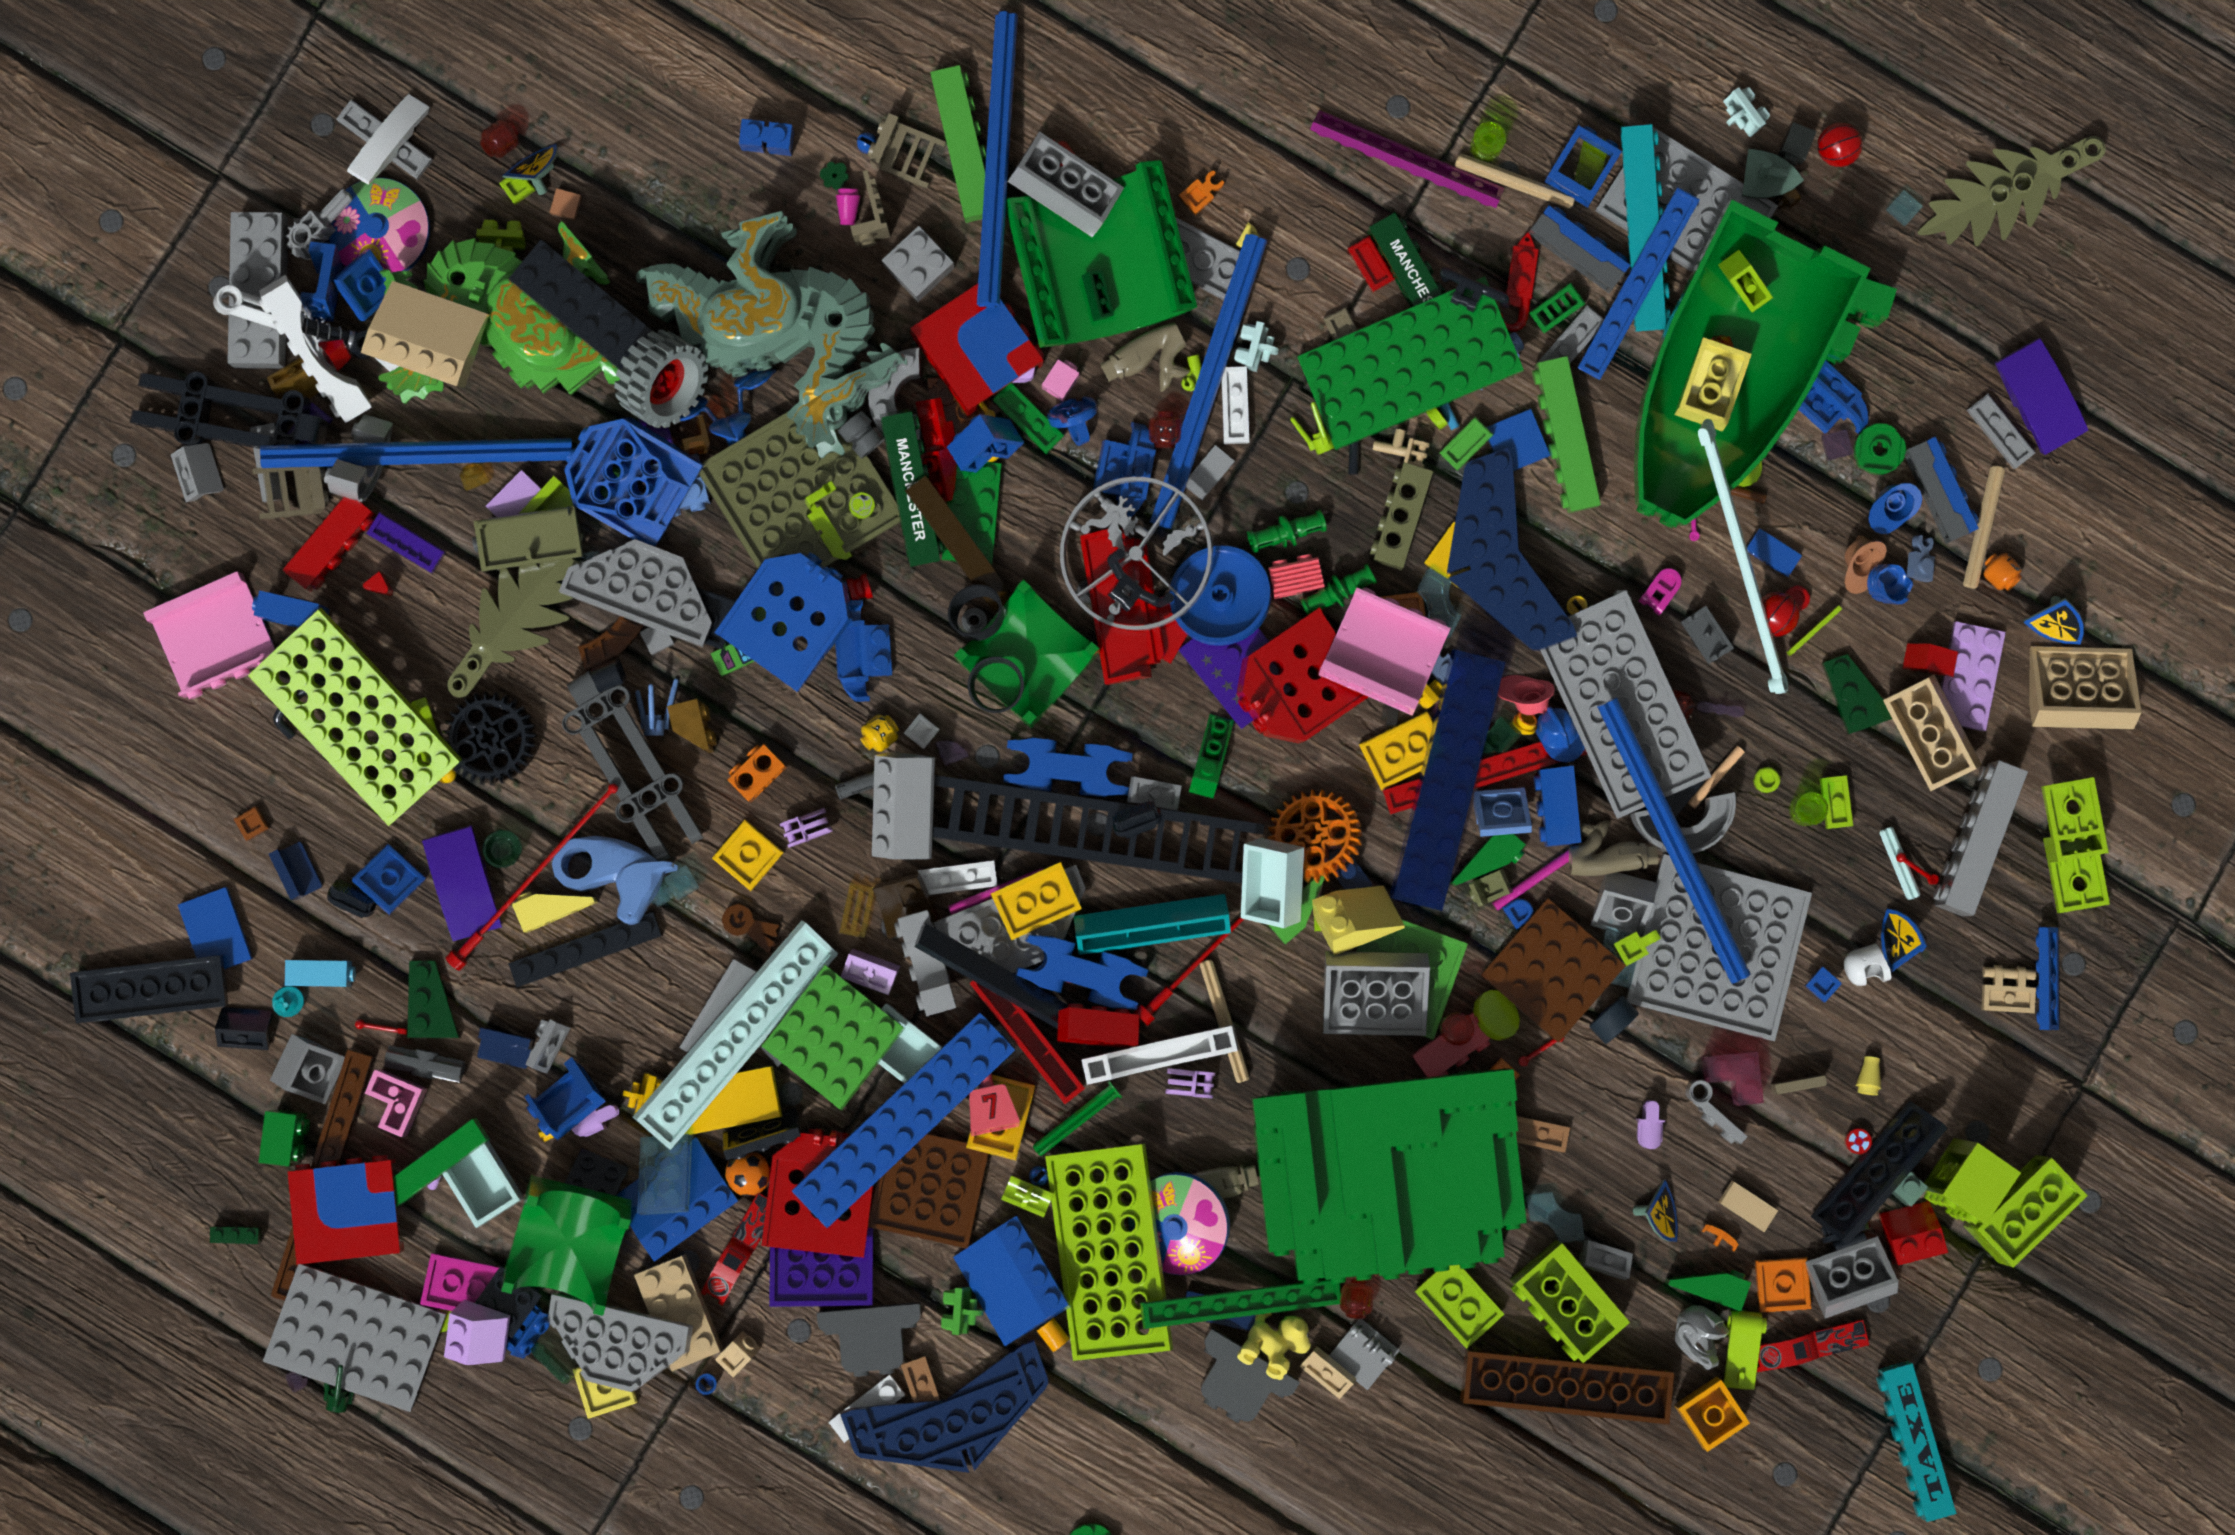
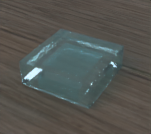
M1903 190L1886 211L1905 227L1923 206Z

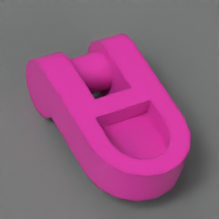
M1673 569L1660 571L1640 597L1639 602L1644 606L1646 604L1654 609V613L1660 615L1681 586L1680 574ZM1656 590L1664 595L1660 601L1652 596Z

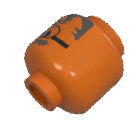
M1995 553L1984 563L1987 566L1984 570V577L1997 590L2006 589L2009 591L2022 579L2020 575L2022 567L2008 553H2003L1999 556Z

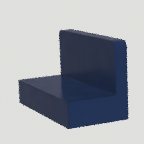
M298 842L283 850L277 849L269 853L270 859L290 900H298L323 887L302 842Z
M480 1028L478 1038H481L477 1054L478 1058L523 1069L528 1067L526 1062L532 1050L534 1039L489 1028Z

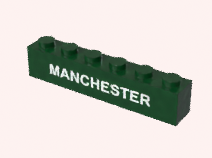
M1393 213L1370 226L1367 234L1371 237L1393 274L1395 282L1410 308L1446 292L1440 282L1435 283L1431 276L1434 274L1432 267L1427 260L1423 262L1420 257L1421 249L1416 240L1409 238L1406 232L1408 231V226L1402 217L1398 218L1396 213Z
M910 408L880 414L908 563L910 567L938 562L940 561L939 554L943 553L942 542L940 538L936 539L934 530L904 491L905 488L923 475H926L929 479L927 465L922 464L920 455L924 454L922 439L917 440L916 430L920 429L917 414L912 415Z

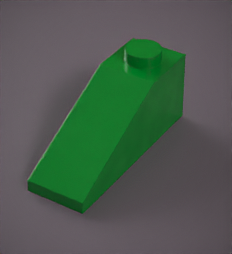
M1514 834L1491 836L1450 883L1456 886L1508 865L1511 861L1516 864L1525 854L1522 849L1526 844Z
M1732 1269L1730 1274L1714 1272L1672 1277L1665 1280V1284L1738 1311H1742L1751 1282L1745 1280L1746 1274Z

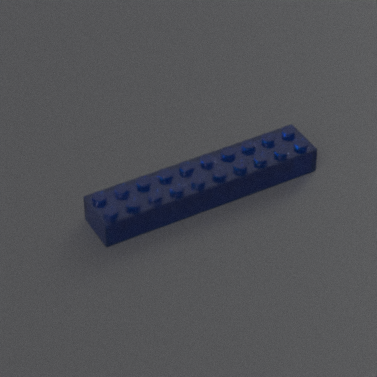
M1452 649L1390 892L1392 899L1443 911L1506 662Z

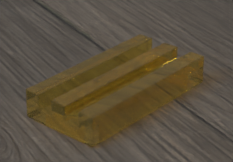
M850 883L839 933L865 938L874 897L873 887ZM854 889L859 891L851 929L849 930L846 927ZM866 891L869 893L861 932H858L856 927L863 894Z

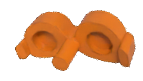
M1705 1224L1701 1232L1709 1231L1717 1235L1713 1243L1717 1247L1722 1239L1733 1247V1252L1739 1245L1728 1233L1712 1225Z

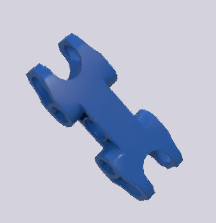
M1030 738L1025 740H1008L1007 742L1008 749L1022 751L1027 754L1030 764L1028 769L1022 774H1004V783L1017 785L1025 789L1051 792L1053 780L1080 782L1079 795L1101 798L1128 796L1129 787L1112 784L1106 776V771L1109 765L1114 762L1132 761L1133 753L1117 750L1105 745L1085 744L1084 755L1078 756L1056 753L1057 741Z
M1026 935V942L1039 946L1043 950L1044 961L1038 968L1033 970L1017 967L1015 972L1017 976L1025 978L1039 987L1059 993L1062 991L1064 981L1091 988L1088 1001L1110 1008L1137 1010L1138 1003L1123 997L1119 989L1120 982L1125 976L1130 974L1146 977L1148 969L1138 966L1124 957L1108 952H1102L1099 963L1073 956L1076 943L1053 936Z

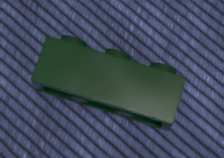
M1103 270L1090 271L1082 275L1093 321L1104 320L1114 316Z
M210 1227L209 1243H261L262 1227Z

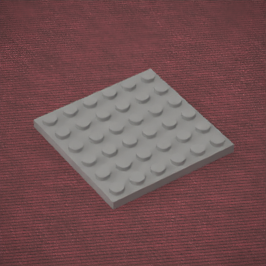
M1662 854L1655 881L1654 905L1641 936L1642 938L1657 930L1661 939L1647 946L1646 949L1649 954L1635 962L1626 995L1627 1001L1640 1007L1775 1041L1812 893L1697 863L1751 973L1749 977L1732 984L1670 856Z

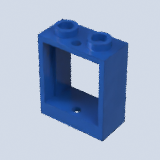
M1578 125L1548 174L1545 183L1574 198L1575 201L1588 208L1622 151L1618 149L1619 146L1609 139L1604 141L1596 136L1597 132L1592 128ZM1578 138L1583 139L1611 156L1591 191L1558 172Z
M260 590L252 603L254 616L265 621L299 628L320 608L328 615L330 612L329 608L317 603Z

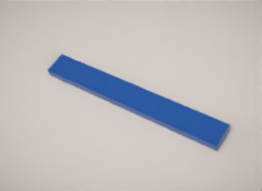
M1677 187L1580 362L1578 369L1598 380L1601 379L1700 200L1699 198Z

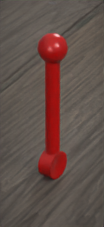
M1900 852L1896 855L1898 862H1904L1926 877L1929 884L1938 883L1939 878L1937 875H1930L1908 860L1904 853Z
M358 1019L355 1022L357 1029L370 1028L406 1035L408 1029L365 1023L362 1019Z
M1553 1038L1528 1056H1521L1518 1059V1063L1521 1066H1527L1529 1060L1557 1041Z

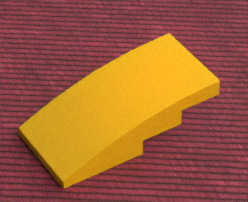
M773 1066L736 1073L683 1136L782 1117Z

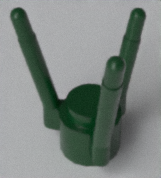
M343 1365L338 1366L335 1388H331L330 1391V1384L324 1383L325 1392L323 1400L327 1401L325 1409L330 1412H346L347 1404H352L354 1393L349 1391L346 1394L347 1390L341 1389Z

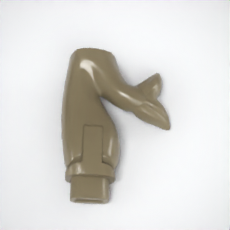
M1175 321L1150 330L1133 339L1113 355H1110V359L1100 364L1110 382L1118 377L1122 379L1123 376L1129 377L1141 372L1148 366L1156 353L1162 349L1159 359L1160 392L1165 391L1170 386L1173 378L1184 377L1190 372V370L1174 363L1175 356L1187 346Z
M1604 820L1596 825L1580 824V833L1587 840L1569 847L1570 874L1576 876H1601L1621 871L1637 870L1641 867L1645 869L1647 865L1658 864L1657 846L1646 847L1645 843L1620 842L1595 854L1600 848L1611 822Z
M1242 1165L1238 1167H1218L1192 1174L1207 1181L1217 1190L1222 1198L1237 1196L1243 1192V1189L1248 1191L1249 1187L1259 1185L1254 1165L1244 1168Z

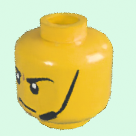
M878 714L862 725L861 733L863 737L860 740L868 750L873 748L877 752H883L897 741L899 728L890 716Z

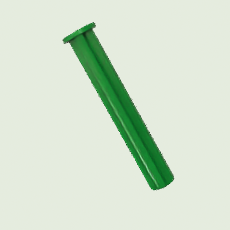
M1109 1081V1086L1036 1142L1033 1145L1036 1153L1039 1156L1044 1155L1115 1098L1119 1097L1121 1099L1122 1095L1112 1082Z

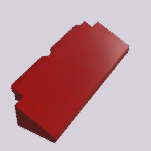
M1119 528L1122 531V539L1127 552L1134 546L1139 547L1142 542L1140 539H1128L1124 534L1123 528ZM1108 529L1080 536L1088 586L1111 570L1107 563V558L1111 553L1119 549L1118 547H1113L1112 541L1108 539ZM1146 544L1143 548L1144 559L1150 564ZM1122 558L1118 562L1121 563L1125 559ZM1132 559L1122 567L1128 576L1133 580L1139 581V585L1144 590L1154 594L1152 572L1142 561H1134ZM1114 573L1089 591L1092 611L1104 619H1107V616L1111 614L1109 606L1115 603V600H1112L1107 595L1118 581ZM1139 598L1127 612L1121 608V612L1118 615H1114V623L1128 626L1148 625L1160 621L1158 608ZM1094 618L1105 685L1151 678L1150 665L1161 663V659L1165 657L1161 627L1138 631L1125 630L1107 625Z

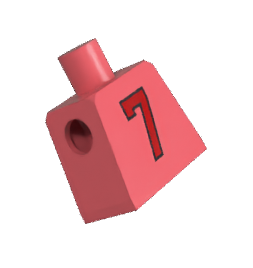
M990 1074L978 1085L979 1089L973 1090L969 1094L971 1137L1019 1127L1020 1124L1006 1085L994 1086L992 1074Z

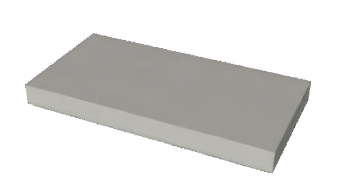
M1175 217L1192 284L1224 300L1240 251Z

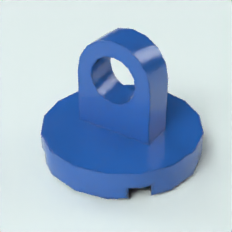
M1082 397V401L1076 402V398H1072L1053 406L1050 413L1047 414V418L1052 427H1068L1070 436L1075 444L1081 446L1090 440L1085 421L1091 419L1097 413L1098 408L1093 398Z

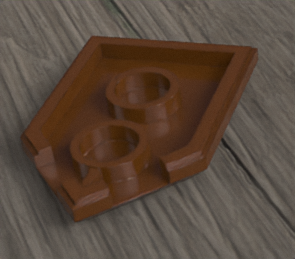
M927 378L929 399L941 397L945 420L953 421L955 435L962 432L974 417L979 414L985 415L980 405H977L976 411L967 416L941 378ZM989 398L983 401L989 410L994 411L996 417L1001 409Z

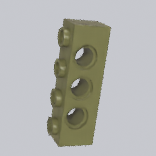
M1405 462L1401 468H1396L1392 482L1397 484L1394 493L1389 491L1385 506L1389 507L1387 516H1381L1377 530L1382 532L1379 541L1375 539L1373 541L1370 554L1374 555L1372 562L1397 570L1403 569L1433 471ZM1403 486L1412 487L1414 496L1411 498L1404 497L1401 493V488ZM1403 510L1407 514V520L1404 522L1396 521L1393 516L1394 511ZM1388 534H1396L1399 537L1400 542L1397 546H1390L1386 542Z

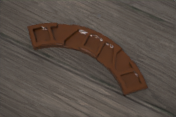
M619 616L618 620L609 630H606L592 641L578 646L585 671L591 670L594 666L612 660L621 654L638 637L645 625Z

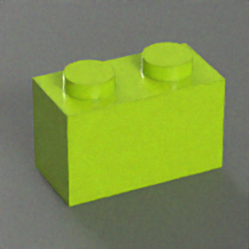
M1740 250L1718 264L1751 312H1754L1773 298Z

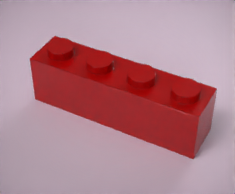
M344 497L282 571L309 592H312L313 589L318 590L325 582L324 576L329 570L333 571L339 566L342 561L340 557L345 551L352 550L358 543L357 537L361 532L369 530L376 514L362 502Z

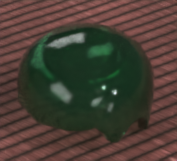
M499 829L493 831L487 836L483 844V855L486 861L497 868H507L515 864L522 852V844L519 837L510 830Z

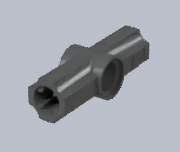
M389 1045L384 1059V1067L411 1072V1075L430 1079L435 1077L460 1083L465 1071V1061L439 1056V1053L421 1049L411 1050Z

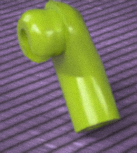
M1199 354L1187 357L1190 372L1181 382L1182 388L1186 391H1193L1202 367Z

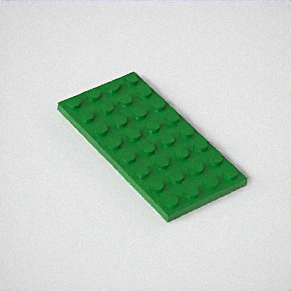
M1485 276L1475 280L1489 286ZM1454 289L1297 356L1335 450L1523 372V366L1496 301L1483 295L1476 311L1473 313L1466 310L1467 307L1460 304L1457 306L1450 302L1456 290ZM1468 289L1464 293L1469 298H1472L1474 292Z

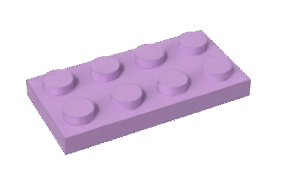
M1954 622L1948 649L1958 651L1954 677L1943 675L1941 688L1961 726L1984 732L1987 728L2006 632Z

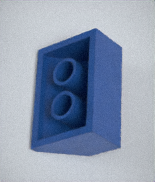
M1574 766L1537 771L1538 776H1534L1535 791H1539L1540 801L1536 802L1537 816H1542L1543 827H1539L1540 842H1544L1545 847L1581 843Z

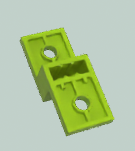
M2094 777L2041 786L2051 836L2043 838L2057 913L2110 905L2101 854L2109 852ZM2069 800H2074L2079 805V810L2074 815L2070 814L2066 809ZM2077 876L2085 881V887L2081 891H2077L2073 887V880Z

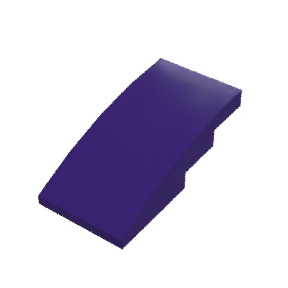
M2040 338L1995 362L2013 406L2018 408L2027 430L2032 432L2042 454L2046 455L2089 431L2064 378Z
M472 825L422 839L432 879L452 941L472 936L476 931L479 932L498 911L495 904V896L487 876L488 871ZM499 917L487 931L501 928V918Z

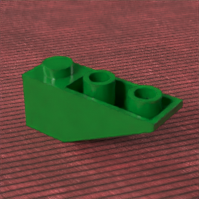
M1209 714L1189 789L1190 793L1214 798L1234 720Z

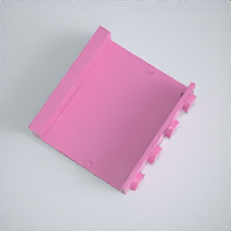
M238 571L143 612L147 622L152 623L181 689L178 692L180 697H188L189 700L195 699L203 695L202 691L210 687L217 689L226 685V680L230 678H243L250 674L249 670L257 667L275 650L263 619L254 616V611L252 610L254 598L244 575Z
M1356 588L1326 659L1322 664L1319 675L1409 715H1413L1451 628L1447 627V624L1440 619L1433 618L1431 620L1424 617L1423 613L1417 609L1409 608L1408 610L1399 606V602L1394 599L1380 598L1376 596L1374 591L1368 588Z

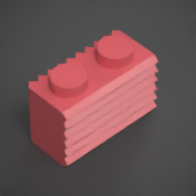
M1312 554L1297 557V562L1288 564L1287 559L1272 562L1273 567H1268L1274 599L1324 588L1319 558H1312Z

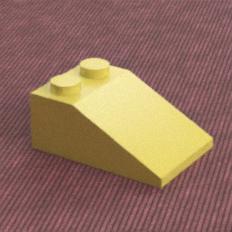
M1703 337L1674 415L1702 424L1705 419H1711L1715 429L1723 431L1729 422L1752 354Z
M1384 886L1338 890L1312 900L1314 917L1334 956L1405 928Z

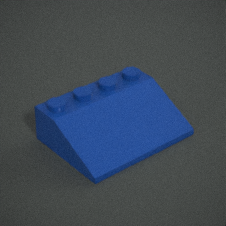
M697 1137L616 1195L632 1200L630 1226L654 1262L741 1200L739 1195L730 1189L724 1174Z
M1018 1216L992 1230L970 1245L968 1249L966 1248L953 1257L1004 1346H1007L1071 1307Z

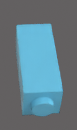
M285 960V986L351 987L352 982L356 978V968L352 966V961Z

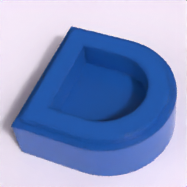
M1525 899L1513 900L1502 908L1515 929L1527 923L1533 916L1532 905Z

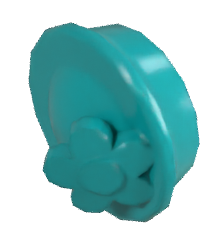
M293 986L280 988L272 998L274 1011L283 1017H292L298 1014L304 1005L302 992Z

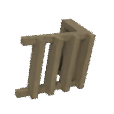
M889 113L887 119H882L879 124L877 133L880 135L877 143L872 142L867 156L870 157L871 167L927 189L929 183L921 180L935 145L937 144L945 148L946 142L901 124L897 116ZM910 133L916 137L900 172L893 169L906 136ZM921 139L930 141L916 176L907 175Z
M864 170L863 175L875 220L850 226L856 246L861 245L862 248L874 246L876 241L890 238L875 178H869L868 170Z
M324 467L252 469L253 474H263L268 513L259 514L260 519L321 514L325 509V505H328L327 490H323L321 481L325 477ZM285 471H293L299 510H290ZM278 472L284 510L280 512H275L269 475V473Z

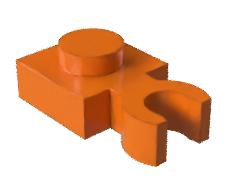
M1214 170L1207 174L1203 184L1196 179L1179 194L1180 200L1195 216L1214 200L1211 192L1219 191L1224 186L1223 180L1216 185L1211 183V178L1216 174Z

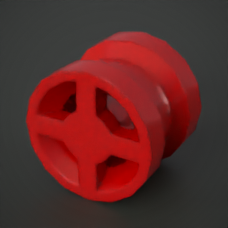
M866 573L855 580L852 578L846 579L852 600H860L865 597L868 599L873 598Z

